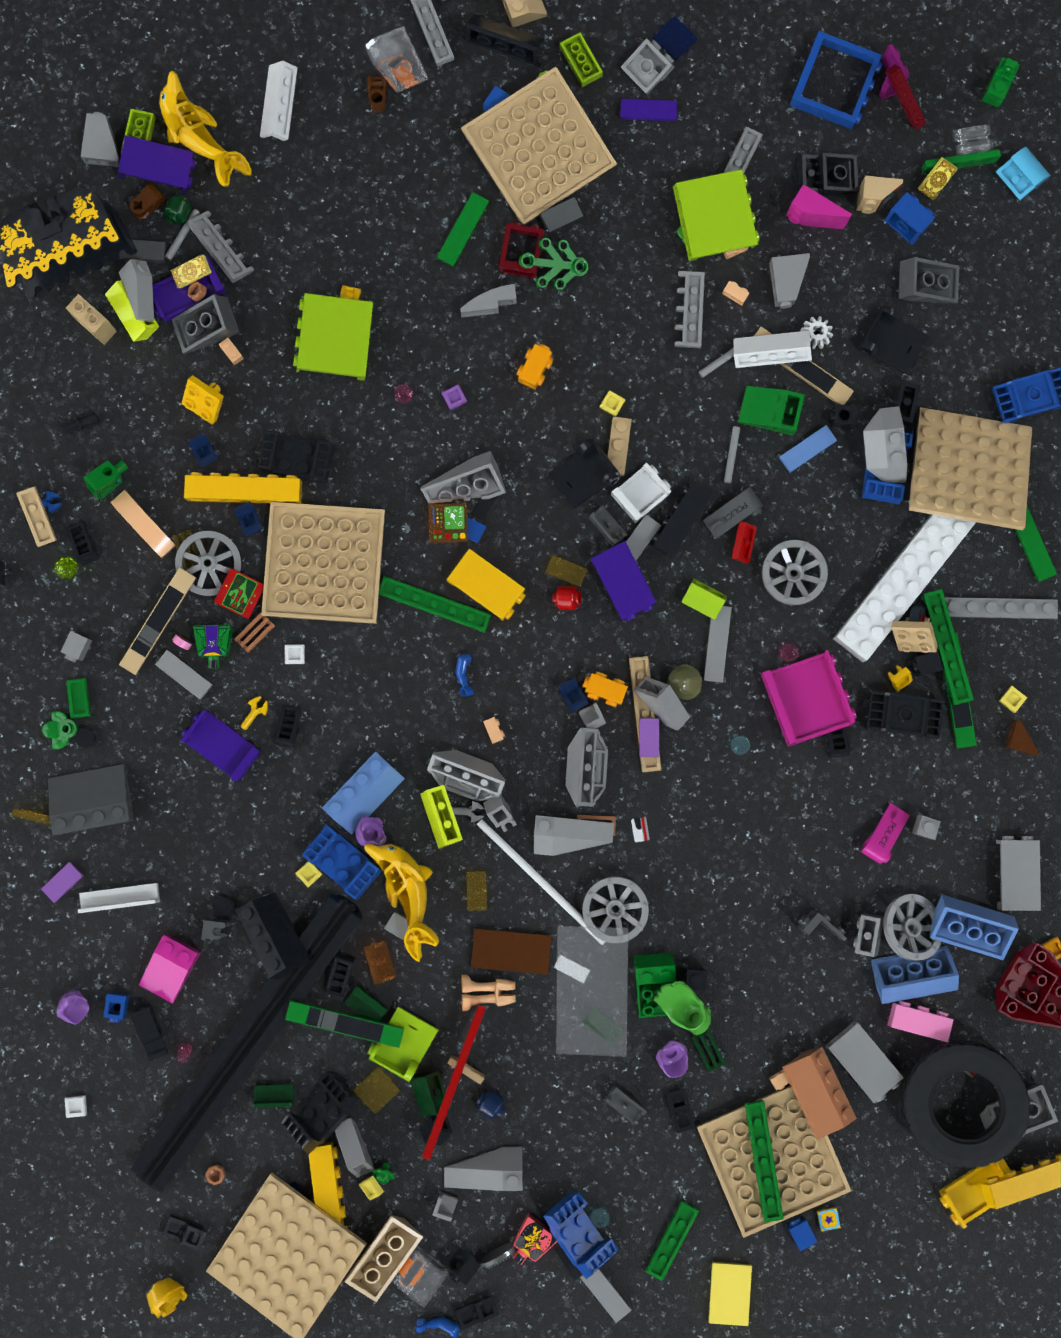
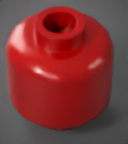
M559 586L556 593L552 595L553 604H556L557 608L561 611L576 610L578 605H581V591L575 586Z

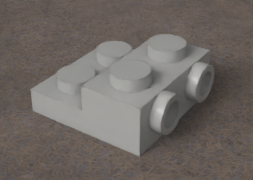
M646 38L621 68L648 95L660 81L667 77L675 66L672 64L674 60L667 53L663 55L659 51L661 46L654 39L650 42Z

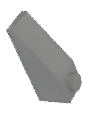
M130 259L119 271L120 278L136 320L152 322L154 320L150 270L146 261Z

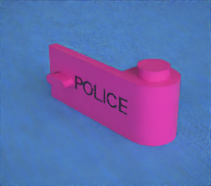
M890 803L873 834L865 841L860 852L878 864L887 863L892 855L890 851L910 815Z

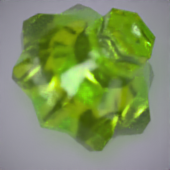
M61 557L55 563L54 573L59 575L60 579H71L77 574L78 563L74 562L72 557Z

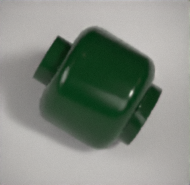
M181 195L171 196L163 209L166 220L173 225L183 224L191 212L189 201Z

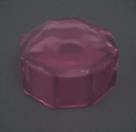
M399 385L395 389V399L400 404H408L413 399V390L408 385Z
M785 644L779 650L780 658L785 662H793L799 656L798 648L794 644Z
M188 1043L182 1044L177 1052V1061L186 1063L191 1055L193 1045Z

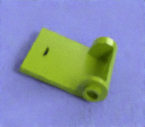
M398 1006L388 1024L404 1027L400 1047L397 1048L381 1043L376 1045L373 1043L367 1054L370 1055L369 1059L410 1082L439 1029Z

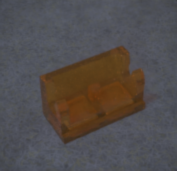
M386 940L363 947L374 985L396 978Z

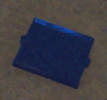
M675 16L666 25H662V29L653 37L676 61L685 52H688L689 48L698 40Z

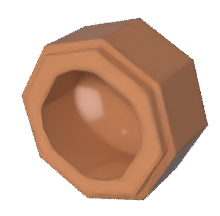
M198 281L192 283L188 288V296L196 302L201 301L206 295L207 288Z
M215 1164L208 1168L205 1176L207 1182L217 1185L222 1183L226 1173L224 1167Z

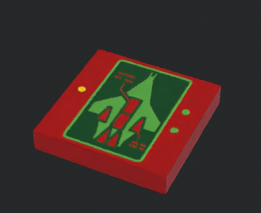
M230 568L213 602L249 619L264 589V584Z

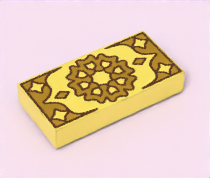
M941 157L918 189L934 200L958 168Z
M200 255L171 270L177 288L180 289L212 273L205 255Z

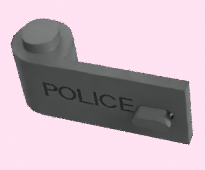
M749 487L704 519L703 522L715 539H717L746 517L752 515L754 518L763 511L761 508L764 505L752 488Z

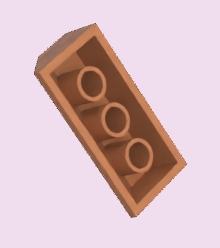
M823 1047L807 1050L782 1067L816 1139L845 1128L857 1119Z

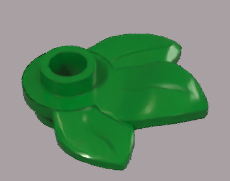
M53 711L51 713L52 721L45 723L41 731L44 736L52 738V749H61L67 746L69 739L76 735L78 725L75 721L68 719L64 712Z

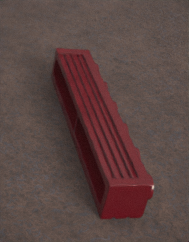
M894 64L885 72L910 125L918 130L926 124L925 118L902 69Z

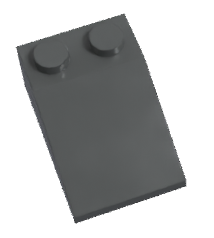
M918 257L900 261L899 299L913 302L958 303L959 265Z
M216 294L171 319L183 354L221 342L239 332L228 297Z

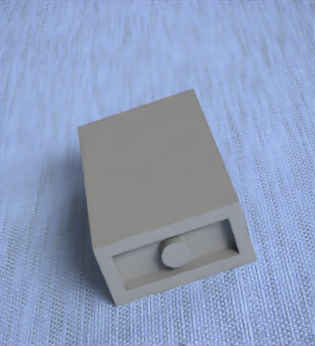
M1002 836V840H996V844H1000L1001 902H997V910L1041 911L1040 840H1033V836H1021V840H1014V836Z
M852 1022L825 1045L873 1103L882 1101L890 1089L894 1090L901 1084L903 1076L858 1022Z

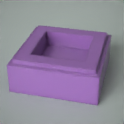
M459 384L442 392V396L450 411L467 403Z

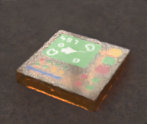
M467 503L428 504L430 543L468 542Z

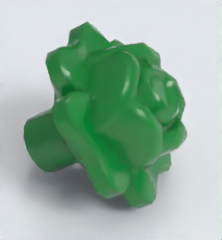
M383 1163L382 1168L372 1170L373 1176H375L378 1183L387 1184L390 1180H395L394 1174L389 1170V1163Z

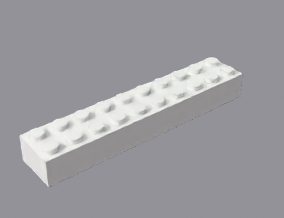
M931 514L833 640L861 662L867 661L892 630L893 621L900 620L976 522Z

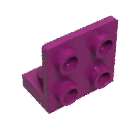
M893 44L888 45L882 58L886 71L895 64L902 69L906 80H908L909 70L900 60L901 57L898 49L894 48ZM888 76L885 78L878 94L881 101L896 94Z

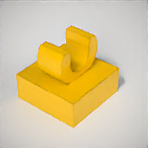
M342 285L340 298L360 300L361 289Z
M897 665L898 673L893 675L891 672H888L893 688L899 692L911 683L913 679L911 672L906 667L902 669Z

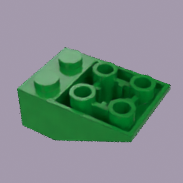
M746 386L738 423L793 436L797 430L805 394L781 389Z
M673 953L634 956L639 1018L667 1016L663 1009L654 1001V997L661 990L662 985L676 982Z

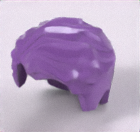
M364 816L355 829V836L360 845L373 844L381 846L386 842V836L382 828L383 822L380 818Z
M70 990L58 1002L57 1017L74 1025L80 1023L89 1011L88 1000L80 991Z
M672 1040L658 1051L656 1060L668 1077L677 1078L686 1073L688 1070V1051L685 1045Z

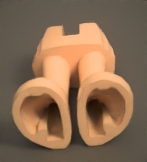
M463 974L461 977L462 993L474 991L494 992V994L489 995L462 994V1011H468L476 1004L496 1003L497 1006H504L516 1002L515 994H501V990H515L514 981L497 978L495 982L479 983L472 981L467 974Z

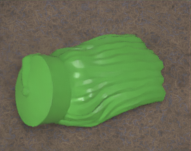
M682 981L662 985L661 990L654 997V1001L663 1009L671 1022L689 1030L692 1034L700 1035L704 1033L711 1023V1009L704 1006V1003L697 997L694 991Z

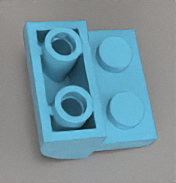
M1027 147L1019 150L996 171L1019 200H1022L1051 176Z

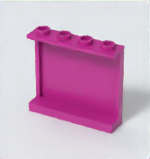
M828 650L823 654L773 671H765L761 675L788 747L848 727L856 722L855 710L853 707L850 708L848 703L850 700L847 690L842 688V676L840 672H836L834 667L836 665L833 654H829Z

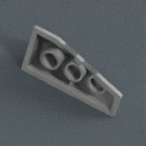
M491 451L475 456L421 486V491L428 504L451 502L455 499L470 501V498H482L483 500L506 493L499 467Z
M536 815L534 854L555 856L613 843L615 823Z
M503 1146L488 1153L445 1166L444 1187L523 1191L522 1146Z

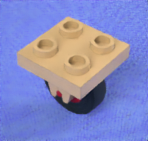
M913 606L910 617H906L905 621H893L892 631L899 651L937 652V641L932 623L929 622L930 618H927L925 607Z

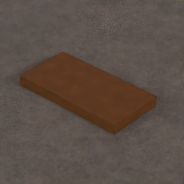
M474 928L471 968L548 975L552 935Z

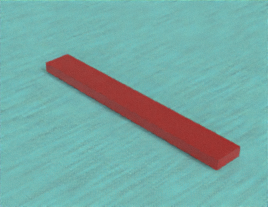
M478 1005L424 1148L422 1158L427 1160L431 1158L483 1018L485 1007Z

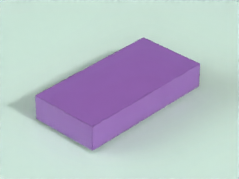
M659 718L639 719V757H659Z
M69 862L41 890L53 903H56L84 875L72 862Z

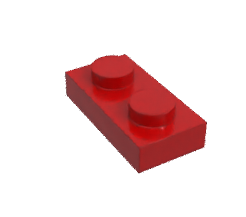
M739 522L732 559L749 564L757 529L756 526L747 522Z

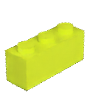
M122 280L116 281L105 293L134 342L147 340L159 328L155 319L152 322L136 320Z
M441 785L421 793L420 795L438 849L463 840L445 786Z

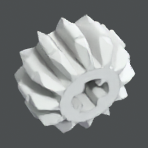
M821 316L818 317L817 321L814 317H811L810 322L805 321L804 327L801 328V331H810L812 349H815L817 345L822 349L824 344L828 345L830 343L829 338L833 337V334L829 332L832 330V326H826L828 320H825L824 323L821 322ZM818 330L820 333L815 335L814 332Z

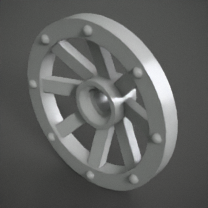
M215 531L197 532L189 536L180 545L175 558L176 572L179 567L183 569V557L198 562V565L186 570L190 574L202 570L197 586L192 584L189 590L203 596L217 595L221 587L215 570L228 573L230 569L218 564V562L233 556L234 570L240 572V553L236 545L221 533ZM214 538L209 553H206L200 539ZM222 541L229 547L230 551L215 557L214 554L219 542ZM195 542L201 557L185 551ZM206 560L211 561V565L209 567H206L204 564ZM207 573L210 574L216 588L202 589Z
M789 540L778 544L768 553L762 566V579L765 588L773 598L787 605H802L812 601L825 587L828 576L827 564L821 552L812 544L801 540ZM787 548H800L794 563L791 561ZM780 551L787 567L772 561ZM808 551L816 560L801 566L804 553ZM819 565L820 578L804 574L805 571ZM771 567L784 573V575L771 580L769 569ZM791 571L796 572V577L791 576ZM787 580L783 595L775 589L774 585ZM801 580L815 583L817 586L808 594ZM793 583L796 584L803 597H790Z
M612 876L599 880L588 890L584 898L583 918L586 926L597 938L606 942L622 943L633 939L642 931L648 919L649 906L645 893L635 882L624 877ZM614 884L627 886L619 899L616 897ZM608 885L611 900L609 901L596 892ZM633 890L640 902L624 904V901ZM591 899L597 900L606 907L590 911ZM614 905H617L620 909L618 911H614L612 907ZM642 908L640 920L638 921L625 910ZM607 914L608 916L598 929L591 918ZM621 917L635 926L628 933H623ZM612 919H615L618 935L604 933Z
M907 894L897 897L889 904L884 914L883 929L889 946L897 955L910 961H919L931 957L941 945V941L932 939V942H930L920 934L921 931H931L932 925H921L920 921L927 914L930 915L933 921L936 908L923 896ZM908 902L905 918L899 906ZM917 903L924 909L913 918L914 904ZM894 914H896L900 924H893ZM894 930L899 931L901 933L898 941L895 937ZM906 938L908 940L911 952L903 948V944ZM914 938L927 949L919 953Z

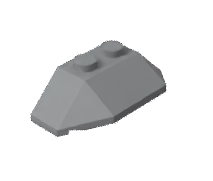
M900 407L879 408L863 430L866 469L883 482L893 484L905 483L907 457Z
M580 728L568 746L565 786L576 806L593 807L606 789L608 749L598 729Z
M458 750L433 752L427 769L440 786L444 785L446 790L477 802L494 797L499 798L506 781L492 763Z

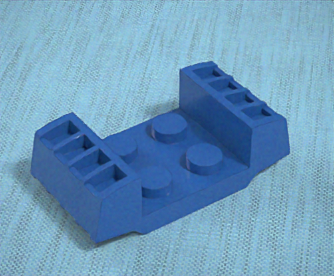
M1061 367L994 386L992 391L1002 422L1006 424L1014 423L1020 418L1052 409L1053 411L1061 409Z
M904 432L907 457L908 449L912 445L913 434ZM865 468L862 498L900 504L905 490L903 483L883 482Z
M327 823L302 852L304 858L320 868L340 885L344 892L357 901L383 871Z
M570 1192L543 1217L548 1223L551 1233L572 1264L587 1279L606 1263L618 1249L612 1239L604 1240L584 1212L583 1208L588 1203L579 1192Z

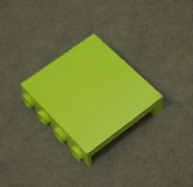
M742 169L678 182L673 186L689 262L701 257L748 247L754 248L758 245L759 233L757 230L755 231L754 212H751V196L747 193V177L745 174L743 175Z
M305 293L304 299H300L299 310H302L303 313L302 318L298 317L297 329H301L300 336H296L295 347L299 348L298 355L294 354L293 366H297L296 372L305 370L357 377V380L364 381L366 377L373 302Z

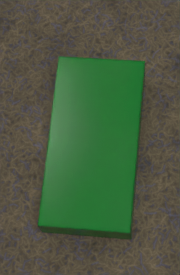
M87 678L67 680L70 719L90 717Z

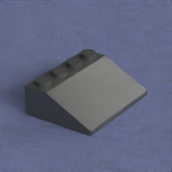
M125 764L48 778L49 817L52 835H62L134 821Z

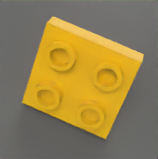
M192 375L187 381L182 405L213 425L217 421L224 396L219 393L220 387L219 385L215 386L216 383L212 382L208 386Z

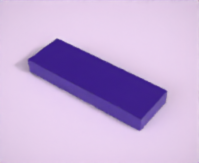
M621 99L620 119L676 121L677 101Z

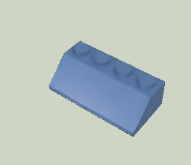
M375 751L322 809L345 830L353 834L360 820L364 816L369 817L405 778Z
M941 895L934 910L930 938L1004 960L1019 928L1014 916Z
M947 946L939 947L931 957L919 961L906 960L899 955L871 959L876 989L882 1004L958 990L959 974Z

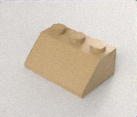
M502 0L513 28L547 16L542 0Z

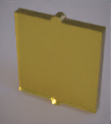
M378 1067L354 1089V1092L362 1099V1103L366 1104L376 1114L400 1092V1089L391 1080L392 1078L388 1077Z

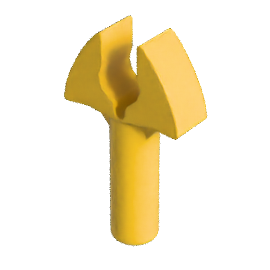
M261 696L248 702L252 710L242 722V729L247 730L258 714L262 713L266 716L268 701L263 704L262 708L258 709L257 703L261 700Z

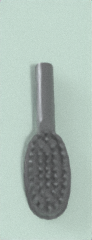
M513 1243L504 1244L486 1254L480 1261H477L481 1265L479 1269L483 1266L486 1269H490L489 1266L493 1267V1265L496 1266L495 1264L499 1265V1262L502 1263L501 1261L504 1262V1258L507 1260V1256L510 1258V1254L513 1256L516 1252Z

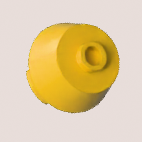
M172 1278L156 1282L147 1294L150 1311L157 1318L161 1315L162 1317L169 1315L177 1309L175 1306L179 1303L180 1299L185 1301L187 1298L184 1286Z

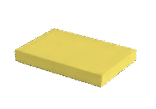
M712 1261L709 1323L748 1326L751 1264Z

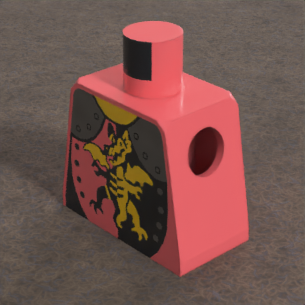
M528 1213L514 1238L513 1245L518 1250L512 1258L520 1265L523 1264L527 1257L536 1262L557 1243V1240L547 1226Z

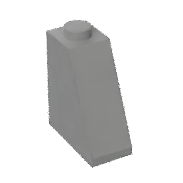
M100 112L87 113L81 150L82 160L85 164L119 167L121 157L106 115Z
M810 253L771 258L769 264L775 307L780 306L781 309H786L794 305L809 262Z
M645 677L634 689L635 693L665 726L679 730L690 718L669 684Z
M346 1118L336 1128L335 1134L347 1169L358 1178L372 1172L375 1167L356 1122L352 1118Z

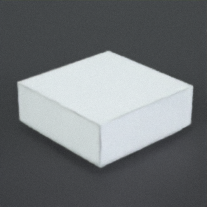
M285 645V664H305V645Z
M86 1095L65 1098L66 1118L87 1115Z

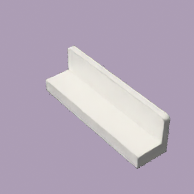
M285 61L269 65L260 137L262 138L273 136L285 141L289 137L298 67Z
M810 331L735 338L736 368L810 361L812 360Z
M158 883L79 893L81 909H78V913L160 902Z

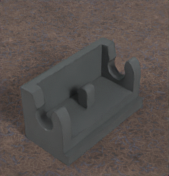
M575 197L540 213L539 217L546 231L550 233L583 217V214Z
M600 506L596 512L589 516V520L612 547L628 536L604 506Z
M216 918L204 920L201 940H218L227 936V933H221L222 928L231 926L232 920Z
M616 1084L603 1099L631 1123L636 1125L640 1117L647 1113L645 1107Z

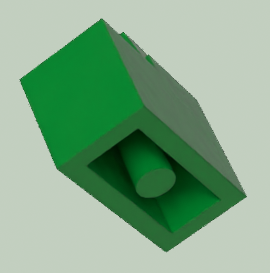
M1002 57L995 68L981 101L999 108L1020 64L1017 61Z

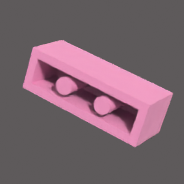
M899 1001V1004L893 1002L888 1026L944 1042L949 1041L954 1019L948 1017V1013L937 1010L935 1014L929 1012L930 1008L918 1005L916 1009L910 1007L911 1003Z

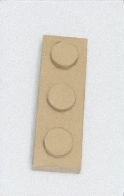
M613 417L607 457L620 472V476H624L632 419Z
M36 486L16 493L37 547L57 541Z

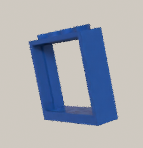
M819 31L789 106L852 130L854 124H859L862 117L860 109L861 107L865 108L869 96H866L868 90L872 91L876 80L873 79V76L880 71L882 63L879 61L882 55ZM821 45L872 64L852 115L801 96Z

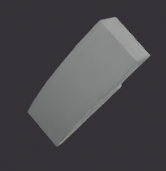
M515 284L494 288L478 295L460 308L461 317L499 313L498 306L516 304Z

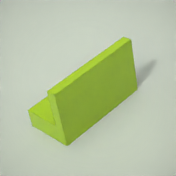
M693 578L681 602L715 620L727 599V595Z

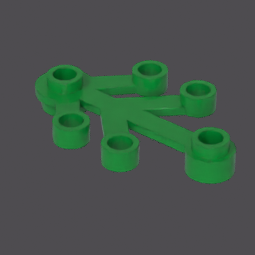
M541 238L538 245L541 249L546 250L553 260L535 258L531 253H524L519 257V265L524 269L532 268L533 266L552 268L544 276L536 279L535 284L538 288H545L548 282L562 269H568L569 271L562 278H557L553 281V287L556 290L564 289L574 276H583L588 271L587 261L582 257H576L566 240H559L556 243V248L558 251L564 252L570 262L563 261L551 245L549 238ZM544 240L547 241V246H546V247L543 246V241H544ZM561 242L565 244L564 249L560 247ZM525 257L528 259L527 264L523 263ZM578 263L581 266L580 270H577L576 265ZM540 279L544 280L543 286L539 283ZM558 281L562 283L560 288L557 286Z

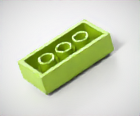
M581 32L560 43V50L581 87L602 77L603 71Z
M131 109L125 135L151 141L156 120L154 113Z

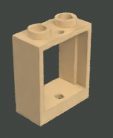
M79 294L66 307L68 312L104 345L117 332L110 322Z

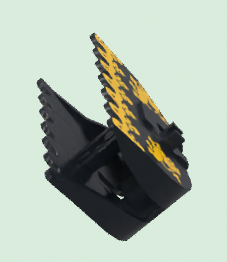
M74 188L58 197L48 198L46 201L49 207L47 210L49 217L38 206L37 202H33L24 206L23 209L8 214L0 223V260L6 286L10 289L14 288L17 285V277L20 275L26 298L30 300L36 296L38 286H41L46 292L51 291L53 280L55 279L61 284H67L70 280L69 275L71 272H74L78 277H83L89 264L94 269L100 270L105 257H108L111 262L115 263L120 259L121 250H125L128 255H134L138 252L119 212L99 195L85 188Z

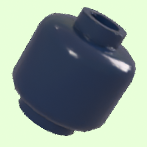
M493 1090L483 1091L475 1103L477 1104V1111L488 1119H493L495 1116L500 1117L505 1110L503 1106L504 1098Z

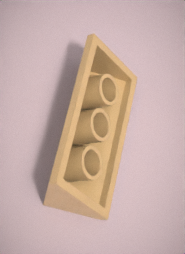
M391 1215L344 1282L377 1302L419 1244L423 1235L405 1218Z

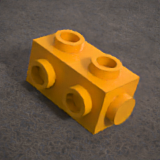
M535 344L533 349H528L525 356L527 361L525 365L521 364L517 372L519 376L518 382L536 390L538 385H542L545 379L543 373L546 368L550 369L554 360L551 358L552 352L549 347L543 344Z
M597 671L596 674L592 673L590 677L586 676L583 687L586 688L585 693L588 694V698L597 701L599 698L606 700L605 704L612 707L622 704L628 686L624 685V681L616 678L613 681L606 678L607 675Z

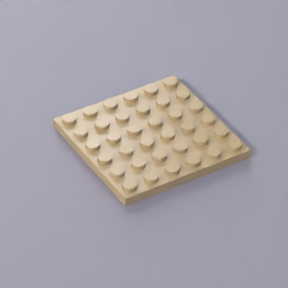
M554 67L461 127L462 132L522 226L617 165L557 67Z
M920 407L917 419L909 511L1023 530L1026 522L1032 427L1013 423L1006 424L996 420Z
M270 502L261 615L267 617L377 624L385 510Z
M791 1086L756 1100H764L784 1220L851 1192L828 1135L816 1139ZM745 1106L696 1126L743 1238L784 1221L778 1220L765 1223L763 1221Z
M271 1173L206 1272L293 1338H305L367 1243L282 1179Z

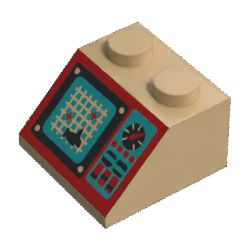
M865 176L858 188L856 210L865 214L876 212L896 195L903 184V179Z

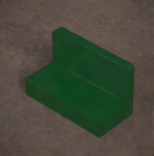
M360 985L356 986L344 1002L347 1007L360 1017L380 1021L389 1009Z
M434 1071L425 1076L411 1079L421 1116L437 1115L445 1095L440 1072Z
M294 1083L254 1085L253 1108L291 1107L295 1103Z

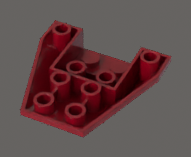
M1034 942L1014 955L996 986V1010L1013 1020L1061 1028V964L1051 951Z

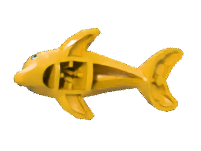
M170 71L167 84L160 92L159 100L161 114L168 127V142H180L194 153L214 160L215 173L222 186L230 184V175L233 169L244 175H251L250 165L241 153L236 151L227 152L213 139L204 124L216 127V121L209 112L201 106L194 105L186 97L178 75L174 71Z
M366 844L364 846L365 851L375 860L385 874L386 893L392 907H397L398 898L403 906L408 926L404 936V944L410 956L419 962L422 958L421 943H427L434 947L439 943L436 933L426 924L422 923L427 902L425 881L433 872L426 866L418 865L413 857L399 846L393 844L381 846Z

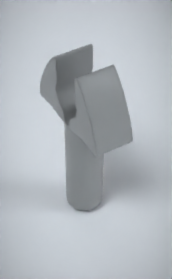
M472 801V806L469 808L452 807L454 815H468L471 818V822H476L484 816H476L472 811L477 808H485L479 803Z

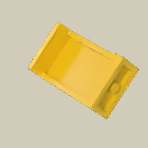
M468 549L447 578L448 583L460 589L499 617L501 621H504L505 618L509 620L515 611L512 608L516 603L520 604L526 596L524 594L525 588L470 549Z
M1004 1159L996 1163H990L988 1166H978L939 1190L942 1196L939 1199L946 1209L949 1207L952 1214L950 1217L956 1226L960 1225L965 1229L967 1227L966 1223L990 1209L987 1207L981 1184L987 1182V1178L993 1176L1000 1178L1005 1176V1172L1011 1171Z

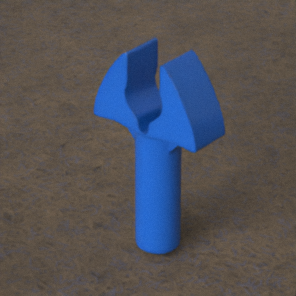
M46 491L47 496L41 499L43 506L47 507L50 513L55 512L62 506L61 503H49L54 498H61L56 493Z

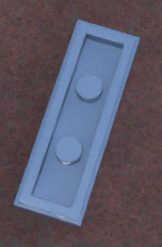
M826 425L781 455L779 459L788 472L791 473L834 444L837 440Z

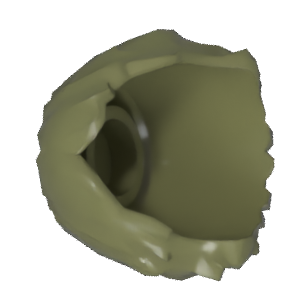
M687 663L682 664L669 674L667 684L671 686L679 699L691 700L701 692L702 677L694 666Z

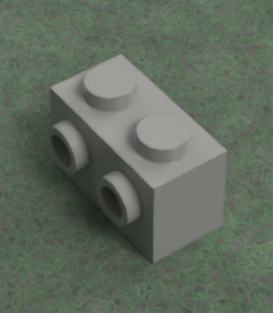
M864 913L861 914V917H858V936H855L853 945L856 954L871 957L878 955L883 928V916Z

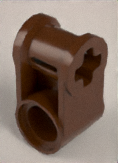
M368 74L367 84L370 108L376 113H381L387 106V78L384 75L371 76V74ZM376 99H381V100H382V101L379 102V103L373 102V101L376 100Z
M150 183L130 201V210L137 220H144L163 205L166 197L154 184Z

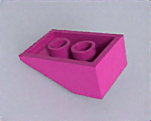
M803 184L791 203L786 216L789 217L792 223H799L802 226L844 229L852 214Z
M168 933L164 934L151 957L139 986L173 1004L198 960L201 951Z

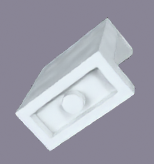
M647 463L619 488L617 487L611 492V496L635 524L671 493L670 484L665 479L661 480L657 475V469L653 465L649 466Z

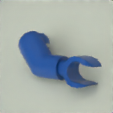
M468 653L458 656L455 670L458 682L462 685L460 694L464 697L474 695L472 688L467 683L466 668L467 664L472 661Z
M443 1316L429 1319L430 1321L418 1318L416 1321L417 1326L415 1328L417 1333H421L427 1328H440L449 1333L453 1338L457 1337L460 1333L459 1325Z

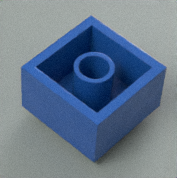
M906 192L891 209L884 221L913 245L928 229L935 216L928 207H924L919 203L916 196Z

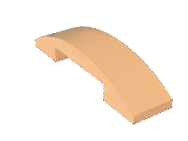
M126 490L122 491L110 502L161 558L176 546Z

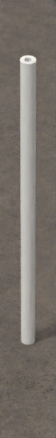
M481 819L477 823L502 850L601 945L606 942L597 938L586 926L583 916L485 821Z

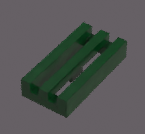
M709 1029L700 1035L694 1034L690 1036L708 1072L726 1064ZM704 1034L708 1036L720 1060L719 1062H716L707 1042L703 1037ZM698 1037L703 1043L713 1063V1065L709 1066L696 1040V1038Z

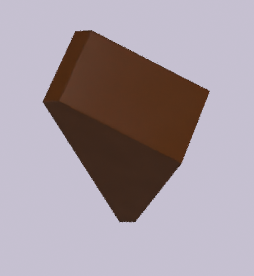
M1021 720L1013 721L1010 726L1005 749L1029 756L1039 754Z

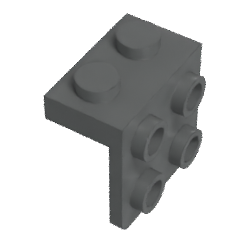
M811 910L808 915L804 914L798 920L799 925L797 928L807 935L821 923L838 939L844 942L847 939L844 936L846 932L840 926L834 923L831 924L829 922L831 918L823 911L818 910L816 912Z

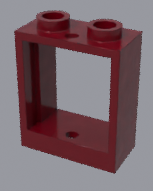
M518 222L507 223L499 272L536 279L538 266L524 269L518 262L506 261L510 233L538 237L534 257L540 258L541 248L538 243L544 237V229L536 225H530V227L522 226Z

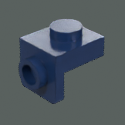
M204 433L187 441L201 468L218 459Z
M251 502L233 509L245 536L263 529L258 514Z
M575 678L564 681L558 687L571 712L589 704Z

